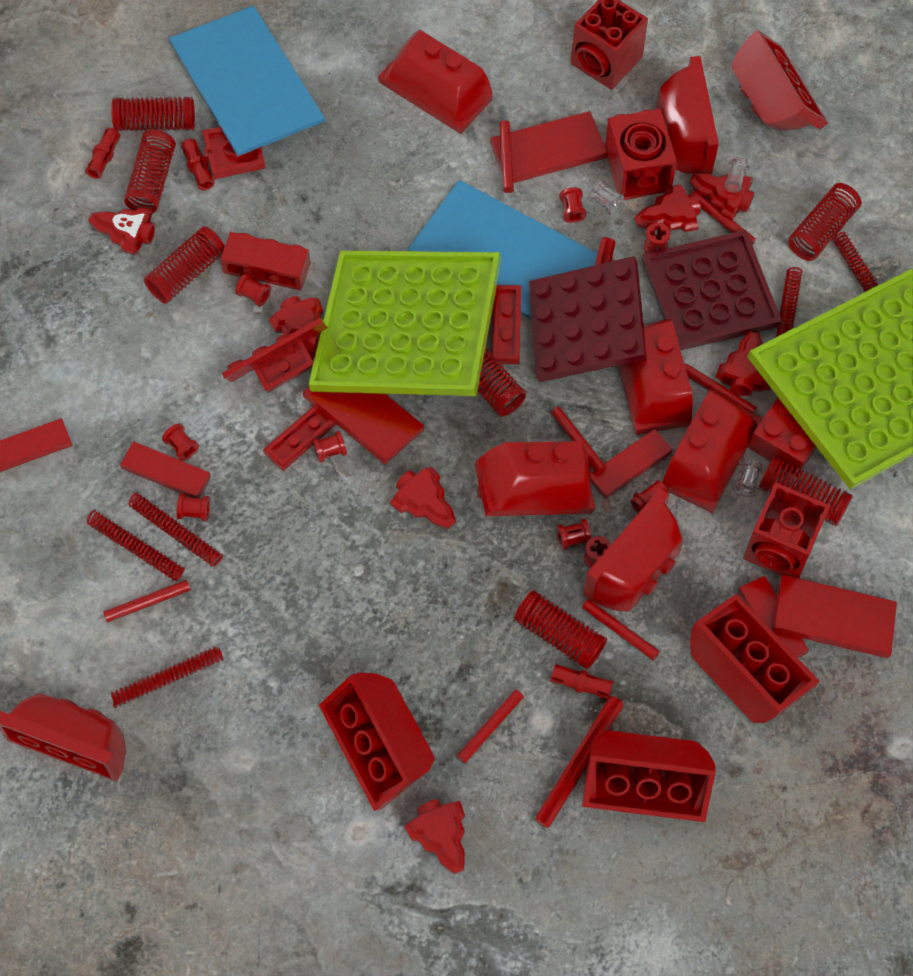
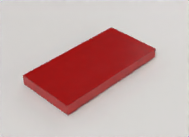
M590 111L510 132L514 183L607 158L608 155ZM500 135L490 138V143L502 171Z
M309 387L303 391V397L316 406L319 411L331 419L384 465L424 431V425L383 393L314 392Z
M782 574L779 580L772 631L888 659L892 653L897 602Z

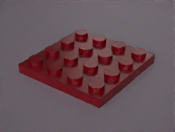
M746 230L649 252L642 256V262L663 319H672L680 350L747 335L749 331L760 332L776 328L782 323Z
M635 256L529 281L535 374L539 383L647 359L638 262Z

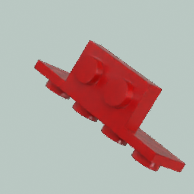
M315 318L309 319L302 323L301 329L294 333L287 332L280 335L276 339L277 342L271 346L257 348L248 359L232 362L228 365V370L224 371L222 375L229 382H233L254 370L263 388L269 393L313 368L314 360L304 341L328 327L321 318L317 320Z

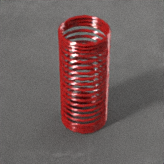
M165 96L164 106L162 97L159 98V102L157 97L154 100L152 97H150V100L146 97L145 103L143 97L140 98V101L138 97L136 99L132 97L131 101L127 97L126 102L124 97L122 99L121 97H114L111 105L113 128L118 132L124 129L131 132L138 129L140 131L143 129L145 131L152 129H163L164 131L166 129L168 131L171 129L173 131L175 129L178 131L182 129L184 131L186 129L187 131H193L195 127L194 99L192 96L183 97V126L182 99L180 96L178 104L176 97L172 101L171 96L169 100ZM168 110H169L170 126H168ZM154 114H155V122H156V126H155V127H154Z
M148 130L142 135L124 197V203L129 209L135 210L138 207L137 205L143 207H153L152 214L158 210L176 146L173 137L166 132ZM150 139L159 140V141H162V142H165L166 144H168V145L170 146V148H169L168 146H166L165 144H163V143L156 142V141H148V142H147L146 140H150ZM150 143L162 145L165 147V149L159 146L151 145ZM131 197H134L136 200L144 203H153L154 205L141 204L133 200ZM137 197H142V198L148 199L149 201L142 200V199L137 198Z
M834 184L816 207L799 224L797 229L788 237V244L793 253L806 261L817 259L826 246L861 207L862 201L858 192L848 184ZM836 189H843L844 191L848 192L852 197H850L847 193ZM835 191L846 195L852 201L854 207L849 202V200H847L844 196L835 193ZM837 196L843 198L850 206H848L845 202H843V201H842L841 199H839ZM796 237L798 238V240L800 241V243H801L805 248H807L808 250H810V251H812V252H815V254L806 251V250L798 243V241L796 240ZM800 238H802V239H803L808 245H810L813 249H811V248H809L808 246H806V245L802 242V240H801Z
M202 226L192 237H189L185 243L179 246L171 255L167 256L164 262H160V265H157L156 268H153V271L144 276V283L156 299L164 304H168L173 297H176V294H179L180 291H183V288H187V285H190V281L193 282L197 275H201L204 269H208L211 263H215V260L222 256L225 245L212 229Z
M486 348L483 361H487L482 365V369L490 363V365L480 374L478 393L484 397V400L490 404L500 417H504L520 407L526 398L527 392L520 387V384H517V381L510 376L511 374L507 373V370L501 366V363ZM491 367H493L484 377L481 378V376L485 372H487ZM497 370L489 379L484 381L492 372ZM496 375H498V377H497L496 379H494L490 384H488V382H489L491 379H493ZM500 378H502L494 387L491 388V386H492L497 380H499ZM506 381L500 388L494 391L501 383ZM505 386H507L505 390L498 394ZM516 395H518V396L515 398V400H513L510 404H508L507 406H505L506 403H508L511 399H513Z
M777 456L773 457L761 479L759 489L762 488L765 492L768 490L769 493L771 492L785 464V460L782 461V458L779 459ZM787 463L777 483L781 484L790 463ZM794 465L791 466L786 478L784 479L782 483L783 486L786 485L795 467ZM799 467L796 468L792 478L790 479L786 487H791L794 478L799 471ZM801 470L791 489H796L804 470ZM808 472L805 473L796 491L800 492L809 474ZM813 474L810 475L808 481L802 489V494H805L813 478ZM815 477L806 493L807 496H810L818 477ZM820 479L810 497L820 500V497L827 485V481L824 482L818 495L816 496V493L823 481L822 479ZM829 484L820 500L821 502L825 501L832 484ZM836 486L833 487L825 501L826 504L829 505L830 503L831 505L825 521H829V524L835 527L838 526L853 497V494L847 493L845 490L837 501L841 492V488H839L831 501L837 488Z
M530 591L515 612L514 622L519 623L522 627L525 626L527 630L530 629L531 633L534 632V635L543 638V641H547V644L556 647V650H560L561 653L565 652V656H569V659H573L574 662L578 661V665L589 669L603 651L608 640L607 637L602 636V634L598 635V631L594 632V628L589 630V625L585 627V623L580 624L581 620L576 621V617L571 618L572 614L567 615V611L563 612V608L558 609L559 606H554V602L550 603V599L545 601L546 597H541V593H538V591Z

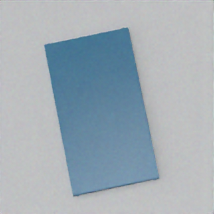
M254 6L169 38L172 47L237 156L325 122L323 114Z
M461 180L455 184L454 188L407 249V251L500 252L501 265L497 285H522L521 315L531 319L530 280L594 266L598 254Z

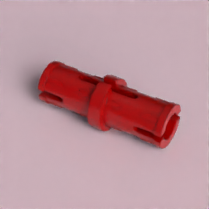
M106 128L99 144L94 146L92 159L85 169V173L89 177L100 179L107 163L112 160L114 148L121 137V134L116 129Z
M195 139L184 140L180 147L187 159L189 172L193 173L200 190L211 189L215 181L208 170L209 163L206 157L200 152Z
M555 664L550 680L552 683L576 689L575 692L581 694L583 691L607 700L613 684L612 680L588 674L587 670H573L559 664Z

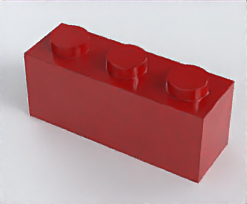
M235 232L229 233L220 258L223 273L242 277L245 273H248L256 281L302 291L311 264L309 249H305L300 245H288L270 238L261 239L252 237L248 233Z

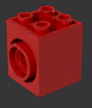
M597 0L574 24L571 65L610 90H613L643 57L648 18L620 0Z
M661 108L655 110L646 109L637 113L618 114L614 117H609L605 147L608 152L607 160L619 201L666 193V189L673 185L677 160Z
M775 482L752 532L743 559L781 576L783 574L799 578L831 505Z

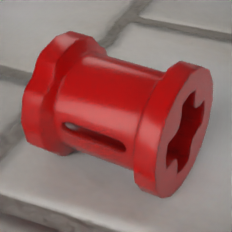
M577 187L562 190L559 198L564 205V221L574 223L584 220L587 213L586 209L583 208L581 200L583 198V191Z
M653 223L648 226L646 230L647 240L644 242L645 253L656 251L657 246H659V250L668 248L667 242L670 239L671 232L665 224Z
M245 273L236 285L235 294L240 297L244 295L255 301L256 306L261 307L267 302L272 287L267 283L261 284L252 279V275Z
M180 423L172 425L162 436V441L166 445L169 444L175 450L176 456L181 461L188 460L199 449V444L185 433V427Z
M340 431L324 439H312L319 463L339 454L342 456L347 455L346 446Z
M179 494L177 519L191 517L201 518L203 522L208 521L210 496H204L202 499Z
M581 519L580 523L563 527L562 524L556 526L559 544L563 551L567 550L568 546L581 543L587 544V541L591 538L590 528L586 519Z
M594 536L587 541L586 553L584 554V562L587 567L592 568L611 546L610 541L606 537Z

